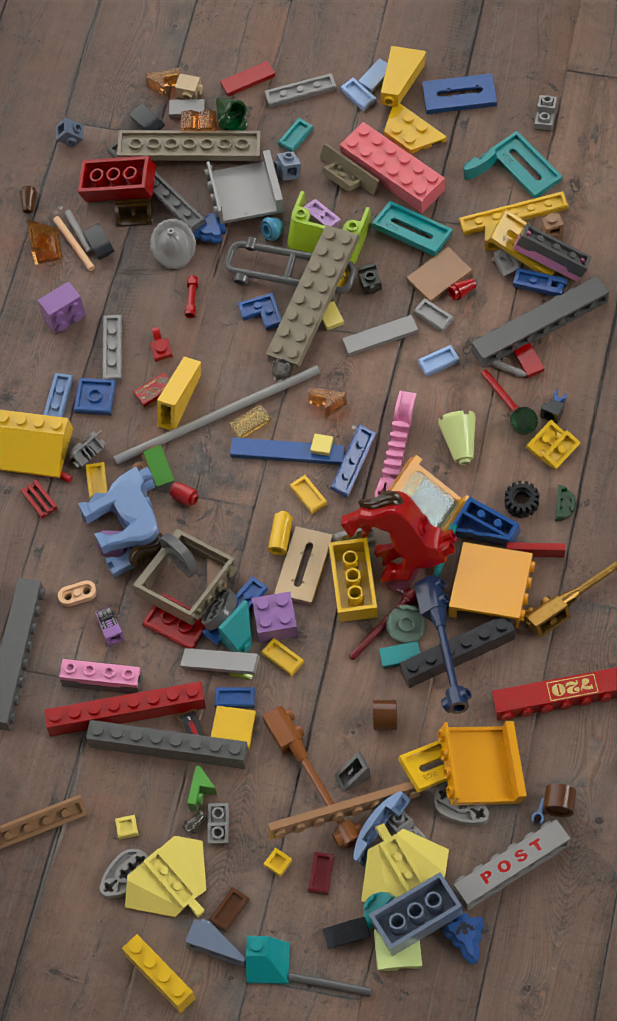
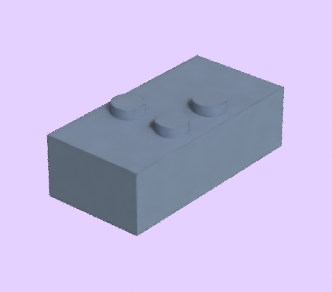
M441 872L372 912L369 914V917L388 951L394 956L464 913L459 900Z

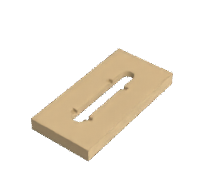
M295 527L274 594L291 592L292 601L312 606L329 553V543L333 540L332 534ZM308 544H312L313 549L302 584L296 587L294 583L305 548Z

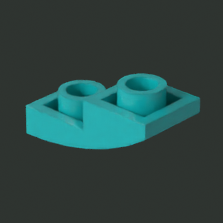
M491 148L481 156L480 160L474 156L471 161H467L463 167L464 179L475 178L490 169L497 162V151Z

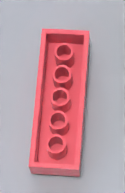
M364 122L340 144L341 154L378 178L380 185L420 213H423L445 191V178Z

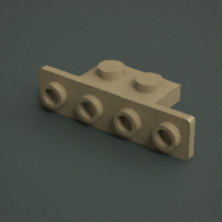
M327 143L323 145L320 159L328 165L323 167L322 174L348 192L360 186L371 195L376 193L380 182L378 178Z

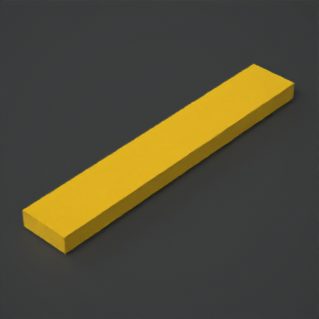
M562 191L460 217L459 223L463 235L466 236L485 231L486 222H498L503 211L506 209L524 221L567 210L568 203Z

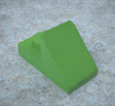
M200 766L195 768L187 802L191 811H197L198 806L202 805L204 793L217 795L215 786Z

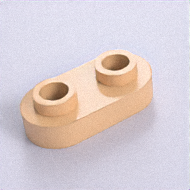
M82 581L61 588L58 592V599L61 605L71 607L91 601L95 598L97 590L93 582Z

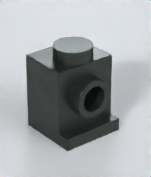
M375 263L357 267L358 278L364 295L374 294L382 290L381 279Z

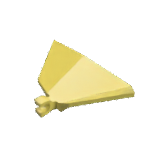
M384 823L378 825L375 829L383 841L368 849L361 902H365L372 894L379 892L391 893L396 896V899L439 872L445 877L449 849L405 829L391 836Z
M173 836L161 848H158L145 859L141 865L127 876L125 908L176 917L185 907L189 906L197 917L201 916L204 913V909L195 899L206 891L203 841Z

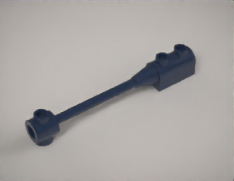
M430 575L414 584L420 614L433 622L438 630L450 688L445 692L446 697L441 700L442 707L447 713L460 714L468 710V700L472 698V694L468 688L459 686L457 683L445 630L446 605L450 603L449 596L443 593V589L447 587V584L442 577Z

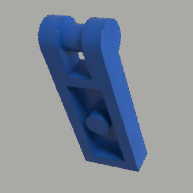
M517 268L513 287L555 297L564 294L563 289L568 281L562 277Z

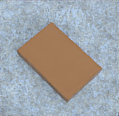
M447 247L407 276L406 279L424 298L434 302L448 291V287L452 283L460 282L472 273V269Z

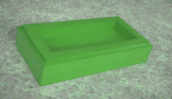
M161 445L143 451L156 487L174 481Z

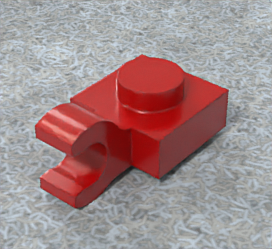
M159 327L152 328L155 342H151L150 347L155 362L173 357L168 338H161Z

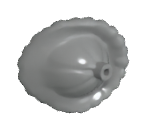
M164 220L154 228V232L151 235L150 250L154 258L167 269L177 270L185 267L195 253V236L191 228L188 227V224L181 220Z

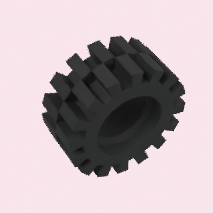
M518 481V485L513 482L512 487L510 485L507 487V491H505V508L508 509L509 514L513 512L514 517L519 514V518H522V515H525L527 518L529 513L533 515L537 511L539 493L538 489L534 488V484L528 485V481L522 484L521 481ZM523 494L529 497V502L518 504L514 499L517 495Z

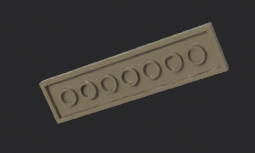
M119 130L117 158L149 156L151 160L260 161L261 131Z
M329 225L325 226L266 352L268 357L297 367L301 366L360 239L358 234Z

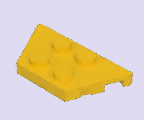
M399 104L398 107L392 106L384 135L408 153L413 154L421 149L432 147L434 143L440 141L444 143L447 141V136L402 104Z

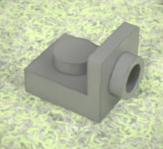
M503 249L494 252L495 256L491 258L492 262L495 261L502 277L520 268L515 257Z

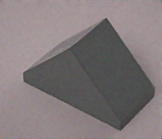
M360 751L334 775L343 792L371 779L370 767Z

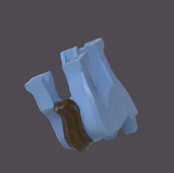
M137 467L129 470L118 477L107 493H95L88 503H78L81 517L87 524L92 521H99L100 516L113 512L117 515L120 524L124 528L122 532L113 535H107L102 532L94 533L103 554L112 550L127 548L126 553L121 557L105 558L114 579L118 578L122 573L136 568L142 558L156 555L162 549L159 538L163 535L159 531L154 512L151 508L152 503L147 495V491L155 488L152 480L153 476L148 467L139 471Z

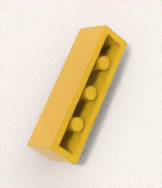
M138 934L122 947L126 958L180 1013L196 999L193 991Z

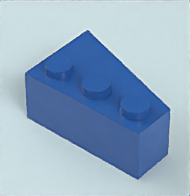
M472 497L468 498L452 523L458 525L455 532L457 537L507 546L508 542H515L521 532L519 523Z

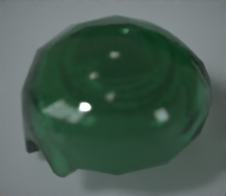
M518 407L510 415V426L517 434L528 435L538 426V416L529 407Z

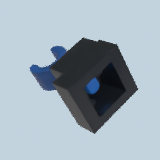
M555 390L553 399L548 404L543 403L540 417L548 421L552 420L558 424L563 414V403L567 399V393L563 397H558V390Z

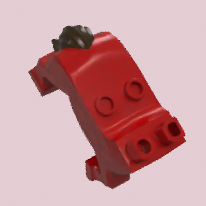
M384 491L376 498L359 500L360 508L343 515L341 519V526L350 538L355 535L359 528L362 529L361 536L363 539L369 535L372 527L390 532L392 542L376 545L374 551L377 558L382 557L383 562L381 564L385 567L382 572L381 582H388L390 580L409 581L417 568H428L445 563L447 556L455 553L453 543L457 541V536L453 530L450 529L443 532L440 527L430 524L427 515L423 514L416 503L406 493L401 491ZM399 557L403 558L402 564L392 562Z

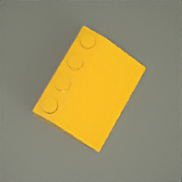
M0 410V471L60 478L73 432L69 419Z

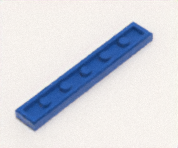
M232 437L230 457L340 465L344 458L345 445L332 444L330 456L311 453L312 443Z

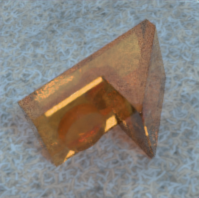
M173 68L145 73L147 87L167 97L165 86L176 85L180 69Z
M309 388V403L316 406L325 405V418L347 405L346 392Z

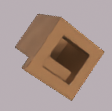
M550 213L541 218V231L554 238L563 237L564 224L560 214ZM553 229H556V230H557L556 232L550 233V230H553Z

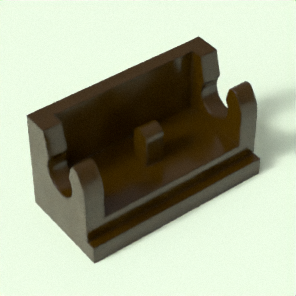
M151 199L115 200L116 226L152 225Z

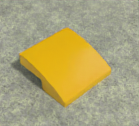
M550 420L525 448L547 465L557 469L581 442L568 430L564 432L556 423Z

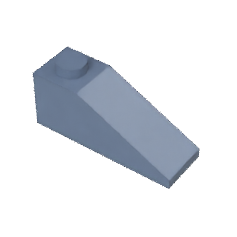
M194 919L185 941L187 948L244 968L246 967L245 957L210 921Z

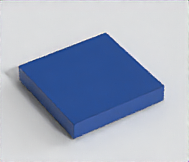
M79 378L74 412L79 414L112 415L116 380Z

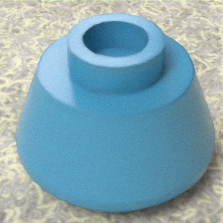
M271 217L263 219L261 232L267 240L275 241L282 235L284 224L281 220Z

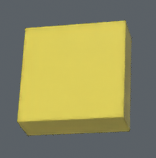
M314 434L311 453L330 456L333 437Z
M135 815L115 819L119 840L139 836Z

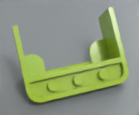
M301 191L292 212L287 244L288 249L313 253L325 225L309 222L310 212L304 208L306 205L305 192ZM366 207L361 221L349 220L342 229L358 234L360 237L349 260L353 264L358 259L371 225L369 207Z

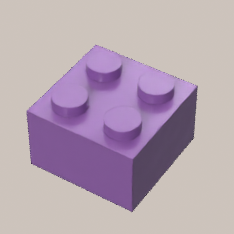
M69 281L38 299L43 320L54 334L65 330L69 325L80 321L86 316L81 297Z
M291 592L252 598L260 643L271 641L273 638L279 640L298 636Z

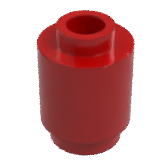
M175 482L169 491V495L172 496L173 500L187 507L195 505L199 498L196 489L182 482Z

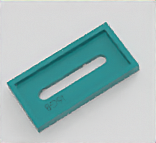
M518 131L492 147V149L497 151V162L534 199L563 180V176ZM509 152H517L542 179L536 180Z
M392 201L388 202L372 222V228L432 256H436L453 233V229ZM399 220L398 222L420 232L423 231L424 234L431 236L432 239L425 238L391 221Z

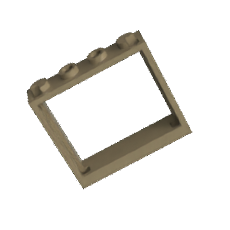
M176 529L173 536L179 539L190 551L223 566L221 571L189 611L149 590L171 562V558L162 547L133 584L136 596L193 626L197 620L201 619L207 606L213 603L217 593L224 589L229 577L234 576L236 564L233 557Z

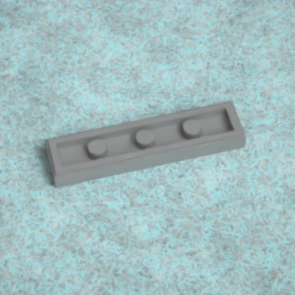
M330 73L265 90L264 93L269 108L336 91L337 88L333 75Z
M122 315L103 316V379L116 380V382L122 381Z
M412 315L342 338V342L348 356H352L418 333V328Z
M185 648L180 666L182 669L255 675L259 655L254 653Z

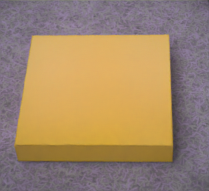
M217 706L211 737L246 741L250 750L256 711Z

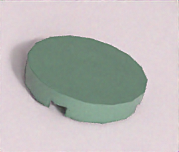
M400 605L388 615L386 626L393 640L406 644L420 639L424 634L426 622L416 607Z

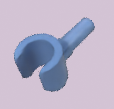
M541 798L537 812L532 815V822H534L536 816L542 818L540 825L544 822V798Z

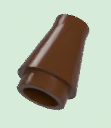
M23 186L20 190L23 213H33L37 196L36 188L33 186Z

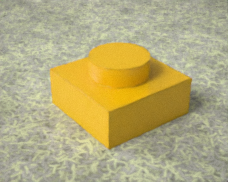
M275 848L264 862V867L281 877L292 863V858Z

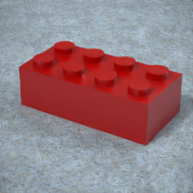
M149 156L82 160L78 193L85 202L152 198L156 165Z

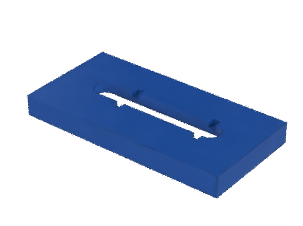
M492 73L422 81L426 114L497 106ZM471 89L483 90L480 93L451 95V97L437 96L438 93Z

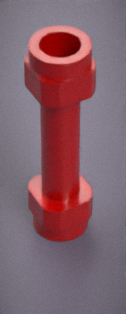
M190 275L187 279V288H189L188 301L184 310L185 317L194 318L196 316L195 293L198 288L199 278L195 275Z

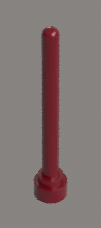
M408 587L402 593V600L393 609L400 605L414 604L417 601L416 592ZM393 609L349 654L351 660H355L387 627V618Z

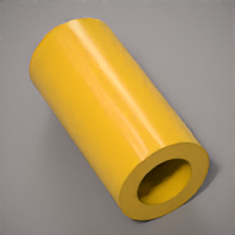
M280 511L274 515L268 545V552L271 554L282 556L287 553L293 517L290 513Z

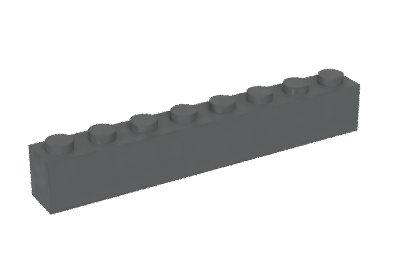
M597 276L587 279L583 284L570 288L562 295L553 297L551 301L538 305L530 312H524L520 317L507 321L505 325L492 329L482 337L475 338L471 343V353L482 368H485L494 361H498L513 353L514 350L529 342L532 343L607 303L609 291Z
M18 578L0 651V729L10 731L11 725L15 724L16 721L15 708L20 704L19 691L20 688H23L25 682L23 674L29 665L28 653L32 652L33 649L32 636L37 632L36 619L41 615L40 602L45 598V588H43L39 580Z
M90 720L86 736L89 748L240 769L246 768L249 753L246 741Z

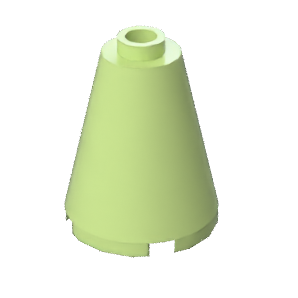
M455 411L443 415L442 420L438 418L439 427L452 457L459 465H468L474 458L476 416L473 411H469V414H464L463 411Z

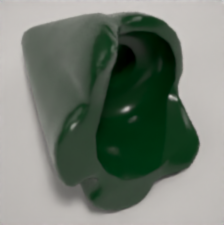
M218 97L216 99L219 128L223 129V131L246 130L248 126L246 119L247 108L244 102L233 98Z

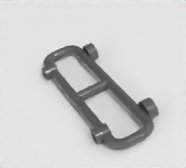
M248 237L247 241H237L229 247L225 259V267L229 273L235 275L234 282L239 285H248L250 277L298 286L300 279L291 278L296 258L310 260L313 253L258 244V239ZM238 248H245L249 251L256 250L289 256L284 276L236 268L232 265L235 251ZM351 261L347 264L349 274L346 284L341 287L337 286L330 302L334 301L336 294H344L352 288L356 276V267Z

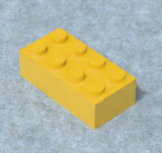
M367 538L330 542L329 551L339 622L377 618L378 612Z

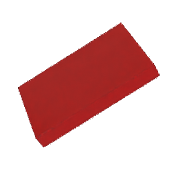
M163 592L161 594L162 597L189 611L192 608ZM155 605L142 622V625L183 648L190 649L196 647L203 636V631L206 629L201 623L202 617L192 626Z

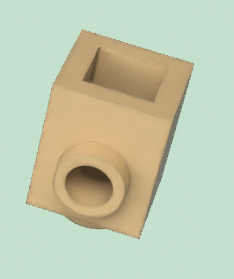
M180 74L175 85L176 97L184 100L198 99L199 95H202L203 92L200 77Z

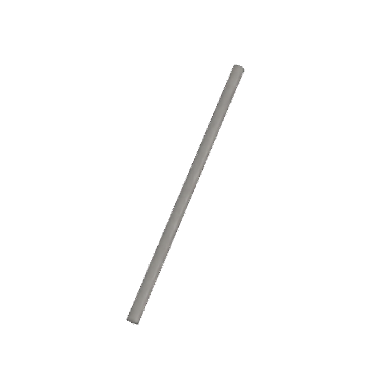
M316 365L113 456L115 463L118 465L143 454V451L149 450L155 444L157 446L163 445L320 374V370Z

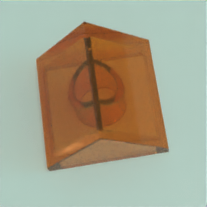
M28 219L26 222L35 265L61 260L63 257L58 229Z

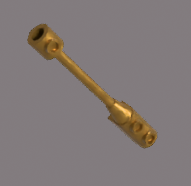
M617 561L576 589L574 588L560 595H555L552 598L545 596L541 600L539 607L536 609L529 607L525 612L524 620L530 630L541 638L571 617L569 607L582 593L617 570Z

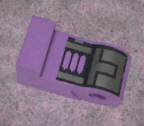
M110 606L95 612L108 647L123 641V633Z

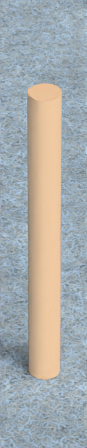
M56 216L53 219L55 224L87 269L93 271L95 266L61 218Z

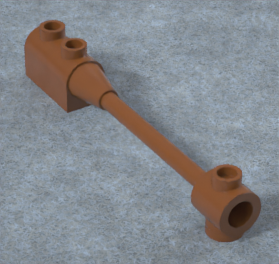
M279 706L263 714L264 724L281 753L285 754L290 751L304 767L326 806L335 804L308 760L302 738L305 734L300 725L295 726L292 722L295 717L291 709L285 710L283 706ZM344 818L336 822L338 826L335 828V833L332 834V837L339 848L344 846L345 849L355 846L362 829L361 825L358 822L354 824L352 820L345 821Z

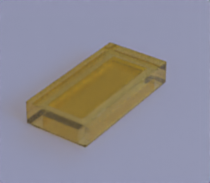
M259 404L231 421L229 426L238 438H243L269 422L271 417L262 405Z

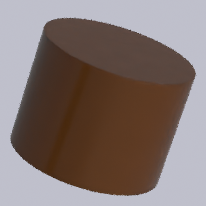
M373 700L374 730H397L396 700Z
M565 784L547 785L543 811L556 817L572 816L574 814L576 789Z

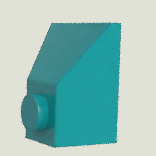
M246 600L218 627L222 644L232 652L247 653L252 647L251 617Z
M247 936V984H289L290 943L270 936Z

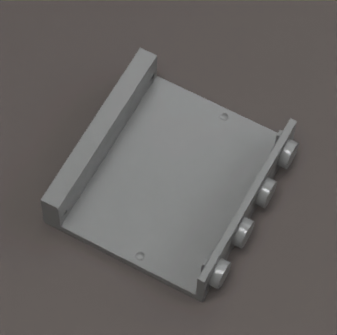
M270 150L263 151V162L212 171V165L207 161L208 169H204L206 180L210 179L207 182L209 192H213V194H210L212 205L216 204L214 206L215 217H219L220 224L284 212L283 198Z

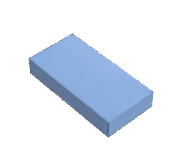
M379 58L358 82L369 92L373 93L384 81L387 62Z
M354 77L340 87V91L363 112L377 102L376 97Z
M451 345L418 359V364L426 377L460 362Z

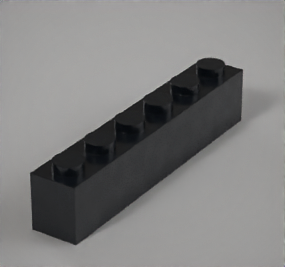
M498 617L448 640L454 667L515 640V628L509 618ZM441 644L400 662V673L409 688L446 672Z

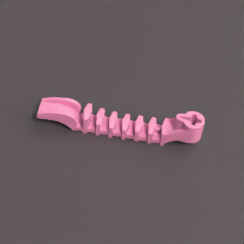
M399 392L395 406L394 421L392 422L393 432H390L391 441L388 442L389 450L386 451L387 459L384 460V469H382V477H380L375 491V498L382 492L388 491L402 469L401 464L404 460V452L406 451V443L410 433L417 393Z

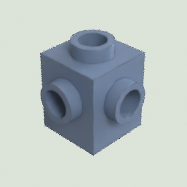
M65 118L56 125V141L73 148L84 139L82 124Z
M294 152L277 154L274 168L282 181L299 179L301 161Z

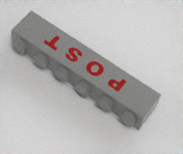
M557 819L553 822L548 821L544 823L537 832L528 833L523 838V841L518 844L516 842L507 847V851L501 855L499 853L495 854L489 859L488 863L476 866L471 874L467 876L462 875L455 881L454 892L467 911L570 846V837Z

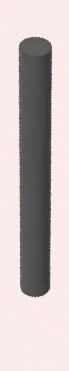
M289 973L288 981L367 996H371L372 993L371 987Z

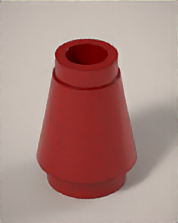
M472 278L452 283L448 287V293L453 300H461L473 289H476V283Z

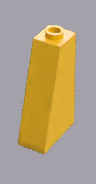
M391 46L381 89V105L399 106L425 66L426 51Z
M183 357L157 400V427L170 431L177 428L201 376L200 361Z

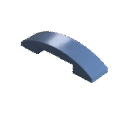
M399 791L383 801L373 811L361 829L353 859L361 866H366L368 849L372 848L371 844L378 836L375 827L382 823L386 824L393 813L400 816L410 802V799L403 792Z

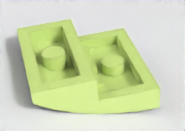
M376 929L374 930L377 971H398L400 968L420 969L422 967L420 940L392 956Z

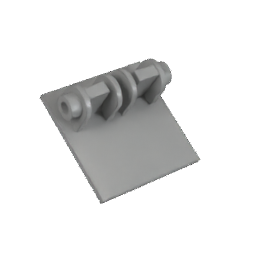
M102 430L97 433L95 431L90 433L83 441V445L78 443L69 453L71 456L68 461L73 459V465L76 468L83 467L88 460H91L86 450L95 457L104 449L105 442L102 439H97Z

